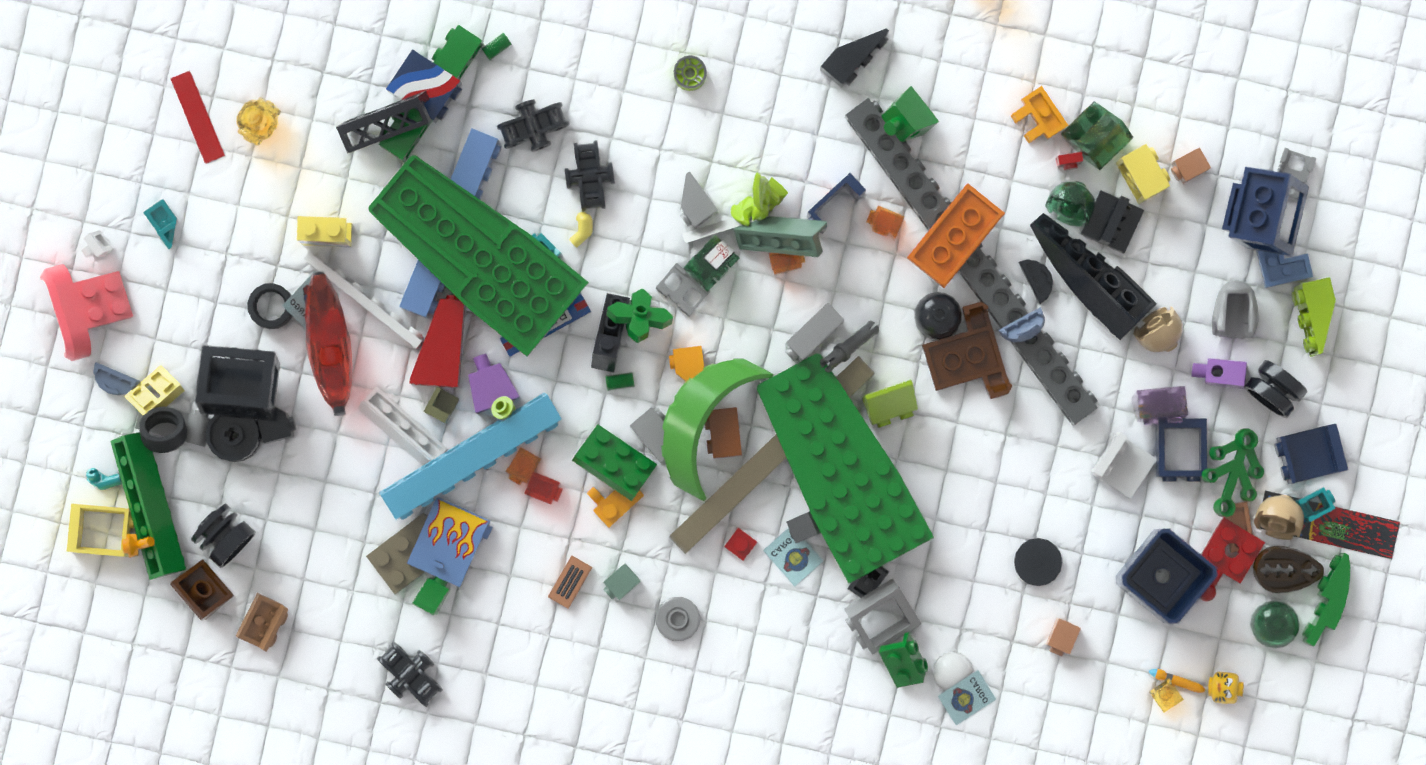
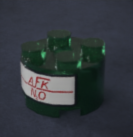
M714 235L686 264L684 270L708 292L717 283L714 279L719 282L729 270L727 265L731 268L740 257L722 239Z

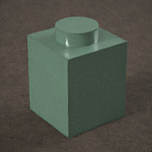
M624 563L603 582L606 585L603 590L612 600L614 598L621 600L641 580Z

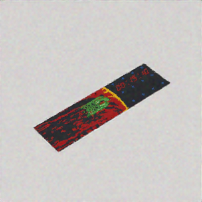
M1265 490L1263 501L1269 497L1283 494ZM1290 496L1294 501L1300 499ZM1308 501L1313 512L1323 507L1321 503ZM1335 507L1336 509L1311 522L1306 523L1304 520L1301 534L1298 537L1392 559L1400 522Z

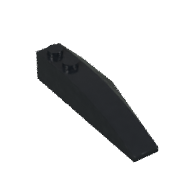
M1042 213L1030 224L1043 251L1070 290L1092 315L1102 322L1119 340L1129 333L1157 305L1124 270L1118 266L1113 268L1105 262L1106 257L1098 252L1095 255L1085 248L1087 244L1084 241L1070 237L1068 235L1069 231L1045 213Z

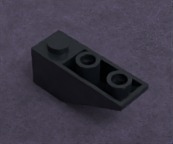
M885 28L836 48L820 66V70L841 88L845 84L850 86L858 76L855 72L859 67L863 66L865 68L873 59L871 53L876 48L881 50L887 43L889 38L886 36L889 30Z
M607 293L593 349L591 368L614 373L625 324L614 323L606 315L607 309L616 302L629 304L630 298Z

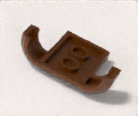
M977 302L962 307L967 332L922 345L935 391L982 378L990 400L1009 394L1012 384L1009 382L989 317L988 305Z

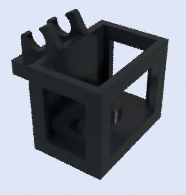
M202 345L194 401L200 413L273 420L281 365L276 352Z

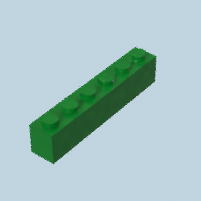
M458 24L456 29L451 28L445 37L446 44L442 49L438 48L435 51L431 60L460 80L484 43L483 40ZM415 108L410 110L408 118L416 122L423 120L418 110ZM392 116L394 122L390 127L399 129L402 120ZM432 122L380 141L379 146L405 163Z
M140 432L110 440L137 538L140 540L152 537L155 541L153 546L141 549L149 580L186 570L184 557L180 549L178 536L174 528L171 511L168 507L165 490L153 452L144 446Z

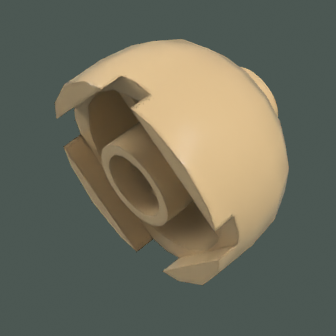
M1170 306V310L1162 307L1153 311L1142 320L1145 324L1140 329L1138 326L1134 329L1133 334L1146 350L1150 352H1170L1178 345L1177 342L1180 340L1183 332V323L1174 308Z
M1273 496L1260 504L1255 515L1254 524L1259 530L1260 527L1266 529V535L1270 537L1292 540L1293 535H1297L1298 538L1301 534L1304 514L1301 507L1290 496Z

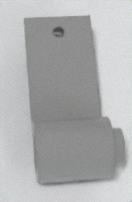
M178 410L182 413L186 423L187 438L185 442L205 447L207 443L205 432L208 422L211 420L208 418L209 414H201L199 410H195L194 414ZM140 412L138 414L135 429H139V422L143 417L140 414ZM161 423L154 426L149 432L167 436L172 434L177 429V426L171 423Z

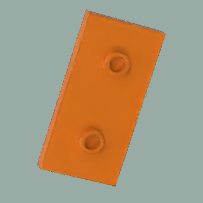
M967 183L908 255L907 259L942 288H945L1003 217L1005 212Z

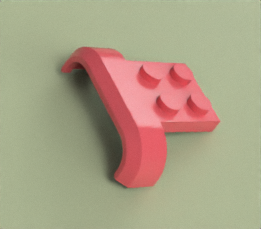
M64 264L44 269L40 276V280H43L47 286L65 345L64 357L70 361L83 359L91 355L89 329L133 317L119 271L73 283L68 269Z

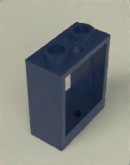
M1207 418L1155 419L1156 477H1162V482H1177V477H1186V482H1201L1202 472L1204 469H1207ZM1165 429H1199V470H1165Z

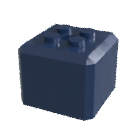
M1170 528L1154 529L1116 574V585L1162 623L1178 624L1216 579L1217 567ZM1159 569H1165L1169 573V578L1165 583H1160L1156 579V573Z

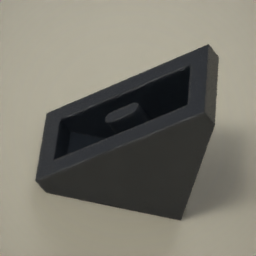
M881 566L850 583L847 589L862 598L878 588L890 571Z

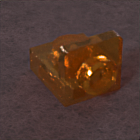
M520 447L510 466L505 471L510 474L508 479L518 485H521L522 481L528 484L542 459Z

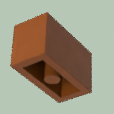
M737 407L714 409L705 423V430H710L711 439L706 440L708 454H713V459L742 456Z

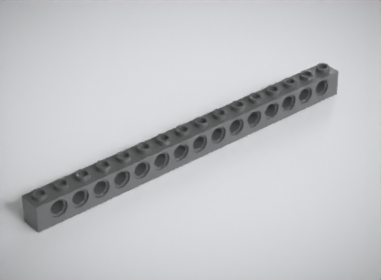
M867 98L845 114L844 118L929 231L938 217L951 204V201L947 197L942 198L939 194V185L932 177L928 179L923 172L926 170L925 166L918 158L914 160L909 152L912 149L906 141L901 142L895 134L890 136L884 131L885 122L881 115L883 112L882 108L875 100L871 102ZM869 120L877 121L879 129L877 131H869L866 127V122ZM883 139L891 140L893 142V149L889 151L883 150L880 142ZM896 159H905L908 167L905 170L897 169L894 164ZM913 177L919 178L922 182V187L920 189H912L909 186V179ZM925 197H933L936 201V207L932 209L926 208L923 204V199ZM981 243L973 252L979 259L978 266L971 267L965 262L958 272L979 301L988 305L989 314L1001 329L1011 323L1009 315L1012 312L1019 313L1021 317L1028 314L1024 308L1026 303L1018 293L1014 295L1009 288L1012 284L1004 274L999 275L995 269L997 267L996 262L990 255L985 256L981 250L983 247ZM982 274H990L992 276L993 284L991 286H984L981 283L980 278ZM997 293H1003L1007 296L1006 305L1000 306L995 302V295ZM1040 331L1035 335L1036 341L1032 345L1027 344L1025 341L1011 342L1072 426L1098 408L1095 404L1098 400L1090 390L1085 391L1081 385L1083 383L1082 378L1076 371L1071 372L1067 366L1069 363L1068 359L1061 351L1057 353L1052 346L1055 342L1047 332L1043 334ZM1040 351L1049 353L1050 361L1048 364H1042L1038 360ZM1055 370H1060L1064 373L1065 379L1062 383H1056L1053 380L1052 374ZM1071 389L1076 390L1079 394V399L1076 403H1071L1067 399V392Z

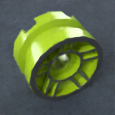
M692 55L684 56L674 66V80L681 89L695 91L705 83L707 71L704 62L700 58ZM689 68H692V71L695 73L693 77H687L685 74Z

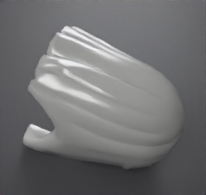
M1235 280L1228 282L1222 286L1216 298L1212 315V334L1219 337L1227 336V338L1232 339L1253 338L1259 322L1258 304L1254 290L1243 281Z

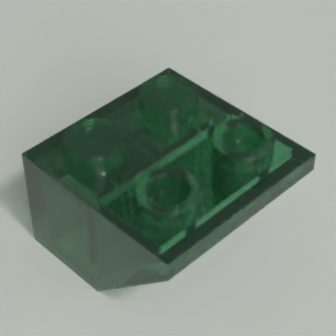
M1095 101L1061 133V136L1077 152H1082L1083 158L1099 171L1134 138L1120 118Z

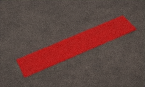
M189 70L170 78L204 163L206 164L225 156L191 71Z

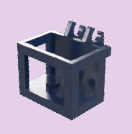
M1245 166L1241 184H1232L1222 230L1229 232L1228 237L1247 249L1293 257L1309 186L1289 173ZM1293 188L1299 192V197L1287 243L1280 239L1279 236L1290 190Z

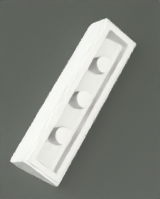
M377 386L358 406V409L422 466L449 450Z

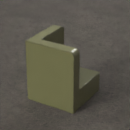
M437 386L423 412L447 424L459 402V398Z

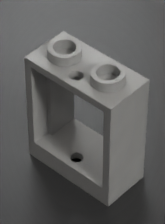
M827 303L785 343L787 347L786 354L794 362L797 359L800 362L805 360L843 324L845 319Z
M893 578L844 609L848 618L844 619L852 632L857 630L859 634L856 637L858 643L863 650L868 648L872 655L879 651L880 646L893 643L904 636V633L910 632L921 625L920 620ZM894 598L905 618L869 639L858 620Z

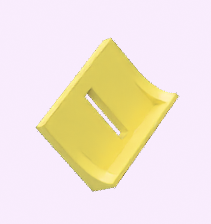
M160 365L124 397L143 416L149 410L168 406L185 390ZM150 385L160 395V397L157 399L146 388L147 386Z

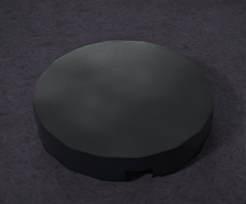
M1042 538L1029 539L1021 544L1015 552L1013 561L1015 571L1020 579L1034 586L1047 585L1054 581L1061 572L1063 563L1061 553L1056 545Z

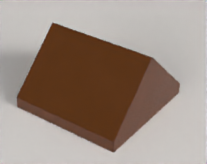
M203 559L170 583L172 588L201 621L207 620L234 596Z

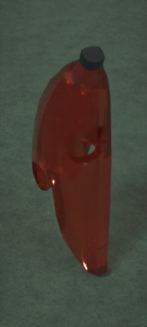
M317 271L312 274L306 296V350L314 379L322 397L333 409L334 416L346 415L345 407L350 398L352 387L351 339L339 297L326 274L322 271Z

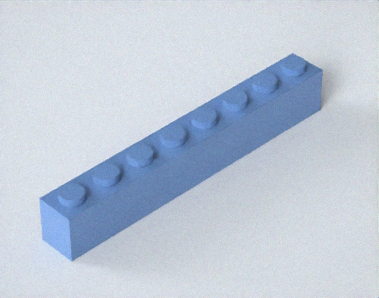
M471 128L451 177L452 181L480 200L484 192L481 190L484 181L488 182L493 168H490V164L493 159L497 160L502 148L499 145V139ZM418 260L399 307L428 319L430 314H435L439 303L435 300L438 293H443L446 286Z

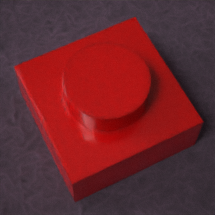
M1082 152L1058 155L1056 157L1057 168L1063 167L1064 171L1077 169L1078 164L1083 162Z
M737 528L724 547L744 561L757 541L740 528Z

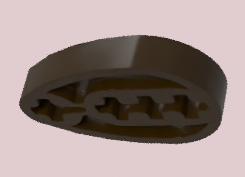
M1271 546L1261 551L1256 557L1253 565V574L1257 583L1265 590L1272 593H1288L1306 588L1320 580L1324 575V567L1309 554L1298 549L1285 546ZM1265 564L1270 568H1276L1278 564L1283 569H1287L1290 564L1294 568L1293 571H1289L1288 575L1282 570L1277 571V575L1271 570H1267L1265 575L1260 571L1261 568H1265ZM1312 565H1313L1315 568H1317L1316 571H1313V572H1312V575L1309 574V573L1306 572V571H1303V570L1311 569V568H1312Z

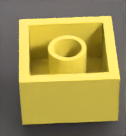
M1147 144L1121 157L1116 162L1119 171L1138 204L1165 191L1170 186L1169 181H1171L1165 168L1161 169L1158 165L1157 160H1159L1156 151L1153 147L1149 148Z

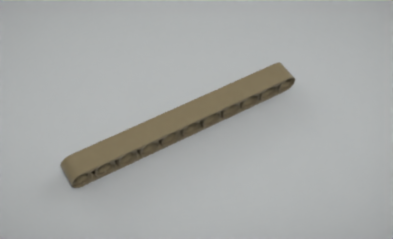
M858 356L836 378L850 398L875 372ZM777 435L770 439L669 536L684 554L692 549L787 458Z

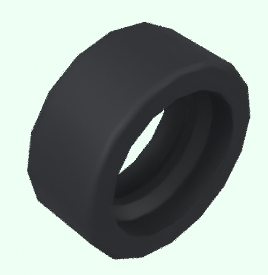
M275 283L262 284L256 287L249 296L247 302L248 313L251 319L260 327L279 329L292 319V315L285 309L280 318L266 320L257 311L258 300L267 292L279 294L284 302L292 295L281 285Z
M167 406L154 408L144 414L139 422L141 440L144 446L152 452L169 453L177 450L187 438L185 419L182 413L175 408ZM161 423H171L177 426V429L172 434L165 437H156L149 434V431L154 426Z

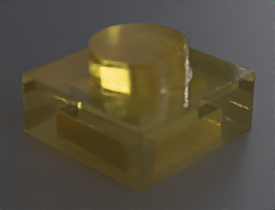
M1170 678L1149 691L1163 713L1184 700Z

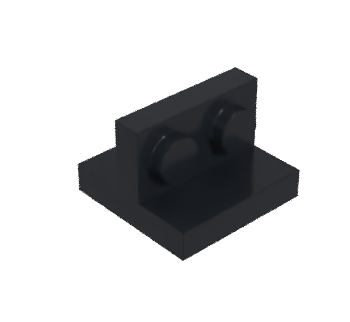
M1100 190L1080 235L1125 254L1144 209L1129 203L1130 199L1122 195L1117 198Z

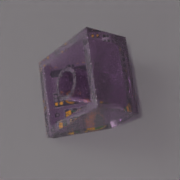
M1185 386L1136 390L1131 397L1136 421L1143 422L1144 426L1157 425L1159 420H1168L1169 424L1183 422L1182 418L1188 416Z

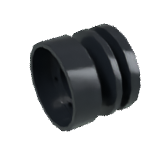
M226 503L217 510L212 511L199 524L197 531L191 538L194 544L199 543L205 538L200 545L202 551L211 545L215 547L209 558L220 568L226 566L236 557L256 534V531L245 521L236 526L233 525L238 516L236 512L231 513L225 518L231 509Z

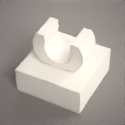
M101 230L90 232L83 238L87 246L81 252L86 258L94 257L95 255L96 257L105 256L114 250Z

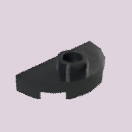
M1030 259L1019 261L1018 264L1038 304H1042L1052 292L1053 279L1051 272L1044 264Z

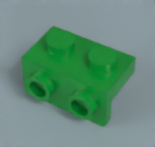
M910 632L904 633L902 642L880 646L879 654L897 688L924 683L925 674L928 672V663L922 657L919 645L916 640H913Z

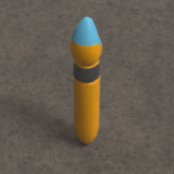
M1162 669L1149 670V673L1160 681L1164 680L1197 693L1206 691L1205 687L1201 684L1166 673Z

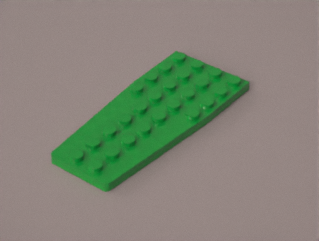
M416 155L409 157L368 207L369 212L470 311L526 357L531 354L589 283L528 232Z
M816 353L760 383L757 386V391L811 515L845 579L850 584L932 540L934 536L900 473L834 373L824 370L828 367V364L823 368L821 367L820 360L823 357L821 354Z

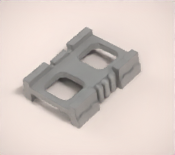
M1284 147L1277 171L1292 174L1306 184L1309 177L1308 173L1313 171L1317 158ZM1291 155L1304 158L1305 163L1302 171L1288 167ZM1295 190L1293 194H1289V197L1298 200L1299 192Z
M676 263L655 289L666 298L669 296L673 302L679 305L678 308L690 317L711 291L702 283H697L694 277H691L690 274L687 275L688 272ZM672 273H676L683 279L682 284L675 291H672L665 285L666 279ZM691 288H694L701 294L700 300L694 306H690L683 300L684 295Z

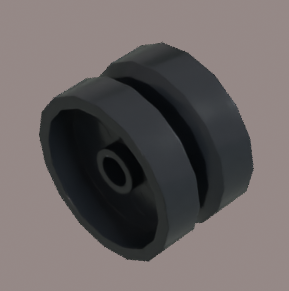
M1264 360L1258 368L1261 378L1251 377L1244 387L1251 396L1266 408L1287 419L1294 411V405L1290 400L1300 402L1308 390L1286 370L1269 360Z
M214 415L208 422L205 432L206 442L211 452L220 459L231 462L246 461L253 457L261 447L262 436L257 419ZM235 431L239 433V436L233 440L231 434Z

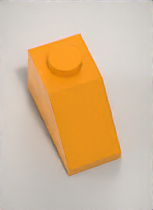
M702 346L673 349V355H669L670 370L675 369L676 375L685 382L689 378L693 379L704 370Z

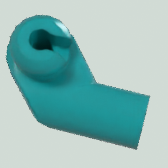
M90 468L86 472L87 481L99 490L122 485L119 473L106 476L96 468Z

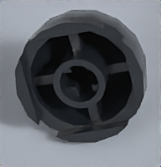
M933 292L927 294L918 302L914 311V320L917 329L922 335L930 339L940 340L950 337L958 330L962 322V311L960 304L953 296L945 292Z

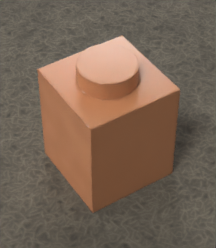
M1200 147L1171 163L1173 166L1171 172L1177 181L1181 180L1182 184L1211 169Z
M1056 618L1045 643L1050 646L1049 651L1061 657L1064 653L1070 655L1081 627Z

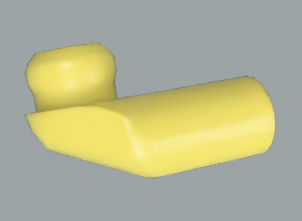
M586 212L577 214L578 231L569 239L576 248L587 240L593 232V219Z

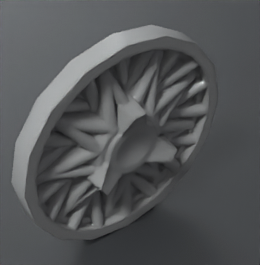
M671 597L665 600L656 612V626L659 632L665 638L672 641H684L691 638L697 632L700 625V613L697 606L691 600L684 597Z

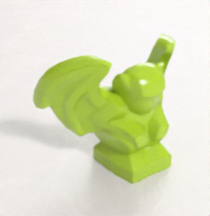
M756 173L753 182V198L747 196L738 205H732L731 216L738 223L749 226L751 216L753 221L765 219L769 211L771 212L776 205H779L789 192L773 177L768 180L766 177Z

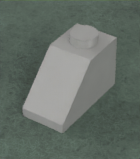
M687 172L680 207L683 213L680 214V217L687 226L692 225L696 229L718 213V209L691 172Z
M651 407L629 426L657 460L662 463L664 461L661 450L664 430L662 428L665 415L659 408L655 411Z

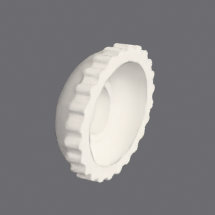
M948 651V653L940 655L933 665L934 669H932L934 682L945 691L973 673V666H971L972 663L969 661V658L965 657V654L956 651Z

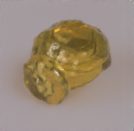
M263 97L247 101L236 117V125L239 128L237 133L247 142L259 146L262 141L271 138L279 126L278 116L281 114V110L273 102Z

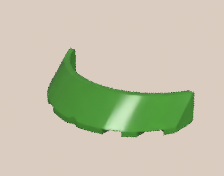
M733 358L734 360L710 364L704 367V370L693 379L689 378L676 393L674 402L669 406L662 428L664 430L661 450L670 475L669 478L674 486L704 502L707 497L698 477L697 448L702 429L709 415L717 404L736 388L751 381L771 378L773 376V373L744 358Z

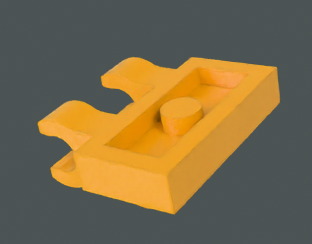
M1042 86L1022 98L1021 101L1024 106L1010 116L1016 124L1030 114L1038 125L1024 135L1028 144L1042 134L1048 140L1068 126Z
M594 486L587 492L590 498L598 505L593 511L608 528L644 496L639 490L635 498L630 501L614 490L608 497L604 498Z

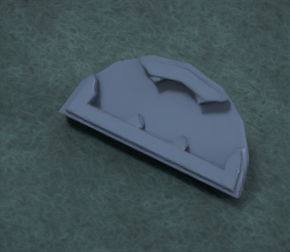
M1041 307L999 329L1000 335L1005 340L1011 342H1022L1033 338L1041 331L1045 323Z
M95 362L93 373L95 381L99 388L108 394L118 396L127 394L140 383V380Z

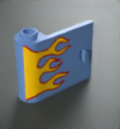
M437 497L407 564L460 587L483 538L487 540L493 526L489 525L491 520Z

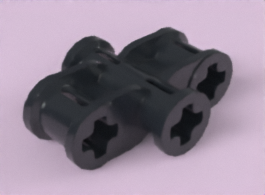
M535 99L516 105L515 109L519 111L521 117L505 121L496 126L501 131L505 141L504 148H512L529 140L532 145L530 148L531 152L550 146L551 141L547 140L546 134L561 130L570 125L569 121H566L561 109L563 106L562 102L551 104L539 110L535 108ZM527 110H529V112H530L531 119H529V116H528V114H527ZM553 113H556L558 122H556ZM509 129L511 130L513 138L510 137L508 131ZM535 132H537L540 141L537 140Z
M597 140L589 144L578 145V143H573L577 169L569 170V168H564L567 189H571L572 186H579L582 212L589 208L601 207L606 209L602 183L610 182L615 184L613 164L610 162L608 165L600 166Z
M393 641L391 643L392 646L383 656L377 657V660L395 676L391 682L387 681L385 685L399 699L403 697V693L408 689L422 705L427 707L429 705L428 702L438 692L441 693L443 691V688L425 672L429 666L433 667L435 665L434 662L420 649L412 659L400 645ZM396 653V656L391 661H389V659ZM422 661V664L415 670V667ZM405 678V681L398 687L401 681ZM429 687H431V689H430L425 695H423L424 692H425Z

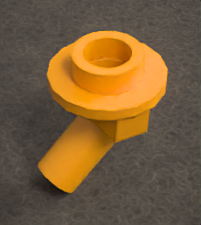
M126 534V539H122L123 553H128L129 558L139 556V549L151 547L155 541L152 537L137 540L136 534Z

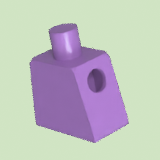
M487 353L473 358L478 371L468 376L474 409L477 414L490 410L494 401L499 397L507 396L512 401L520 398L501 363L491 366Z
M1208 358L1207 364L1193 363L1191 377L1205 378L1206 385L1245 389L1247 362ZM1214 369L1223 370V374L1220 377L1213 376L1212 372Z

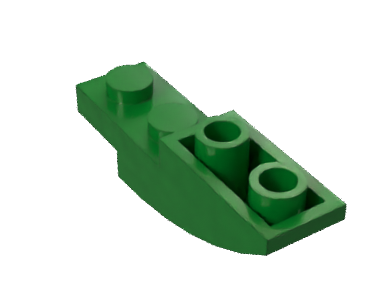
M1340 553L1339 556L1335 555L1329 564L1331 568L1327 577L1323 576L1317 585L1319 589L1317 595L1324 598L1325 601L1319 602L1313 613L1316 617L1312 624L1308 623L1302 632L1304 636L1302 642L1309 646L1315 647L1325 627L1329 630H1335L1341 619L1350 585V559L1346 553Z

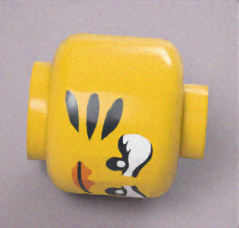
M1218 671L1213 677H1209L1208 696H1212V700L1215 703L1235 704L1238 696L1243 697L1244 682H1239L1237 673Z

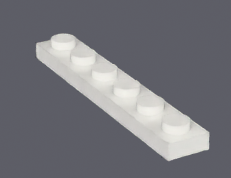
M308 252L303 258L315 269L324 272L323 275L409 344L417 350L420 349L423 345V341L420 340L422 334L413 327L406 329L401 325L404 320L393 311L390 315L382 310L385 306L374 296L371 300L364 295L366 290L356 282L352 285L345 280L347 275L339 268L335 267L332 270L328 267L326 263L329 260L319 252L315 255Z

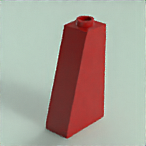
M446 295V299H440L412 371L409 384L459 388L466 306L455 295Z

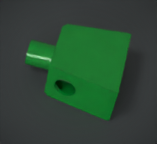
M912 86L904 91L882 114V119L885 122L884 131L890 136L895 134L901 142L926 134L940 122Z

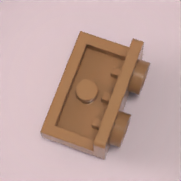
M257 592L236 637L267 652L269 647L271 648L276 642V633L280 625H284L287 620L288 608Z

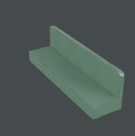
M769 216L763 220L750 222L749 226L741 225L733 230L740 250L819 257L823 250L818 234L827 226V222Z

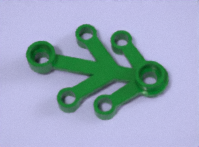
M1249 428L1238 430L1235 440L1223 446H1213L1209 451L1210 458L1214 461L1223 460L1226 454L1236 451L1233 460L1216 468L1204 469L1202 472V479L1206 483H1214L1219 477L1229 473L1222 496L1213 505L1214 512L1220 517H1230L1235 512L1236 506L1231 498L1238 478L1242 487L1240 491L1241 499L1243 501H1254L1257 492L1252 487L1249 477L1251 479H1260L1264 475V468L1260 465L1254 450L1258 444V436ZM1217 449L1219 450V457L1216 455ZM1245 457H1247L1250 464L1247 471L1244 465ZM1255 468L1257 469V472H1258L1257 475L1254 474ZM1209 472L1212 474L1211 479L1208 477ZM1248 490H1249V492H1250V497H1249V498L1247 497V491H1248Z

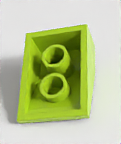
M912 379L867 394L862 398L871 426L877 424L878 428L891 424L890 419L898 416L900 420L913 417V411L918 410Z

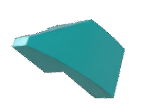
M162 198L143 211V213L157 231L166 247L171 249L177 217Z

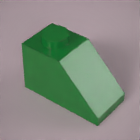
M436 576L434 579L427 578L412 604L432 615H437L451 590L447 587L448 582Z

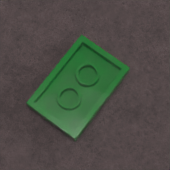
M597 424L572 459L574 463L630 501L635 498L657 466L655 462L599 424Z

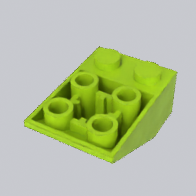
M1330 277L1299 284L1293 287L1294 292L1291 293L1293 304L1298 306L1300 313L1297 316L1299 328L1304 329L1306 337L1303 339L1304 349L1306 353L1310 354V357L1323 354L1336 302Z

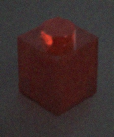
M533 471L524 494L552 505L554 501H559L563 489L560 488L561 482Z

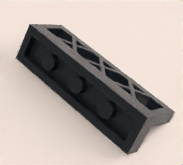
M427 92L418 93L346 120L338 125L336 129L347 154L432 122L424 103L430 100ZM416 107L423 119L418 122L408 118L410 110ZM394 116L402 120L399 129L388 126L390 117ZM371 124L381 128L379 136L375 137L367 133ZM352 131L361 135L359 143L353 146L347 133Z

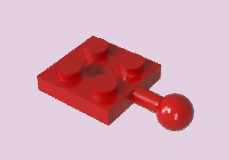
M1222 517L1201 552L1203 557L1217 567V577L1200 599L1208 602L1215 598L1217 593L1215 586L1223 574L1241 584L1265 542ZM1230 543L1238 547V553L1233 558L1228 557L1225 553V548Z

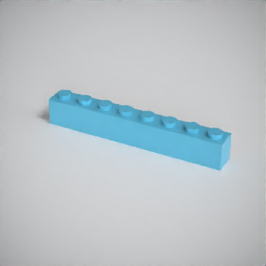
M544 392L514 410L509 417L497 420L383 489L379 494L395 520L398 518L404 520L414 513L413 509L420 505L425 507L434 501V496L441 492L445 495L455 489L454 484L461 480L466 482L475 477L477 470L482 467L484 470L492 467L497 463L496 459L502 455L505 457L512 455L517 451L516 447L525 442L527 445L538 438V433L543 430L546 432L553 430L559 425L558 421L562 420L549 396Z

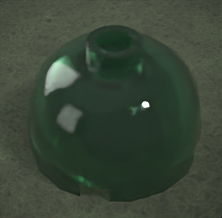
M1079 181L1062 182L1050 192L1045 207L1050 214L1054 211L1060 215L1057 218L1060 222L1070 226L1082 227L1083 223L1089 224L1093 216L1095 199L1084 183Z
M1271 600L1256 607L1251 615L1250 627L1257 642L1265 647L1277 649L1286 647L1294 641L1299 633L1300 622L1298 614L1292 606L1282 601Z

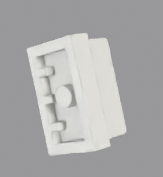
M1117 432L1090 473L1126 497L1132 498L1156 462V458L1127 439L1128 436L1122 432Z

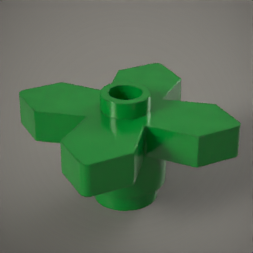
M643 288L632 293L631 305L616 302L608 307L606 314L614 323L626 324L628 336L636 343H640L648 338L650 327L663 330L670 326L673 321V315L665 308L650 307L652 296Z

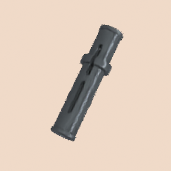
M868 321L842 344L838 343L834 346L831 353L820 360L821 367L823 368L828 364L829 366L824 370L831 372L841 362L849 360L852 353L879 333L878 325L871 329L875 322Z

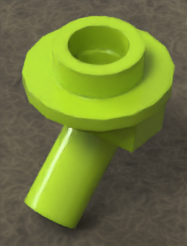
M502 396L494 401L491 412L495 418L505 419L516 408L510 398Z

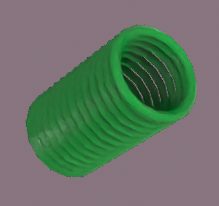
M502 32L500 36L498 35V37L491 40L490 43L481 49L488 59L492 60L500 52L502 53V51L509 48L512 43L505 33Z
M633 372L605 376L607 391L619 390V388L623 389V387L624 389L635 387Z

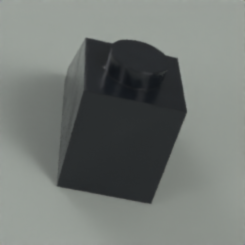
M276 406L273 420L257 419L264 444L295 437L293 431L297 430L294 417H289L287 412Z

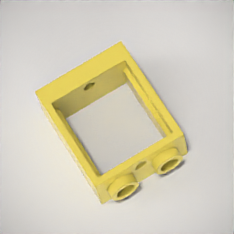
M71 503L66 552L129 557L128 553H123L122 540L121 550L81 547L85 511L124 514L122 539H126V534H131V528H135L130 509Z

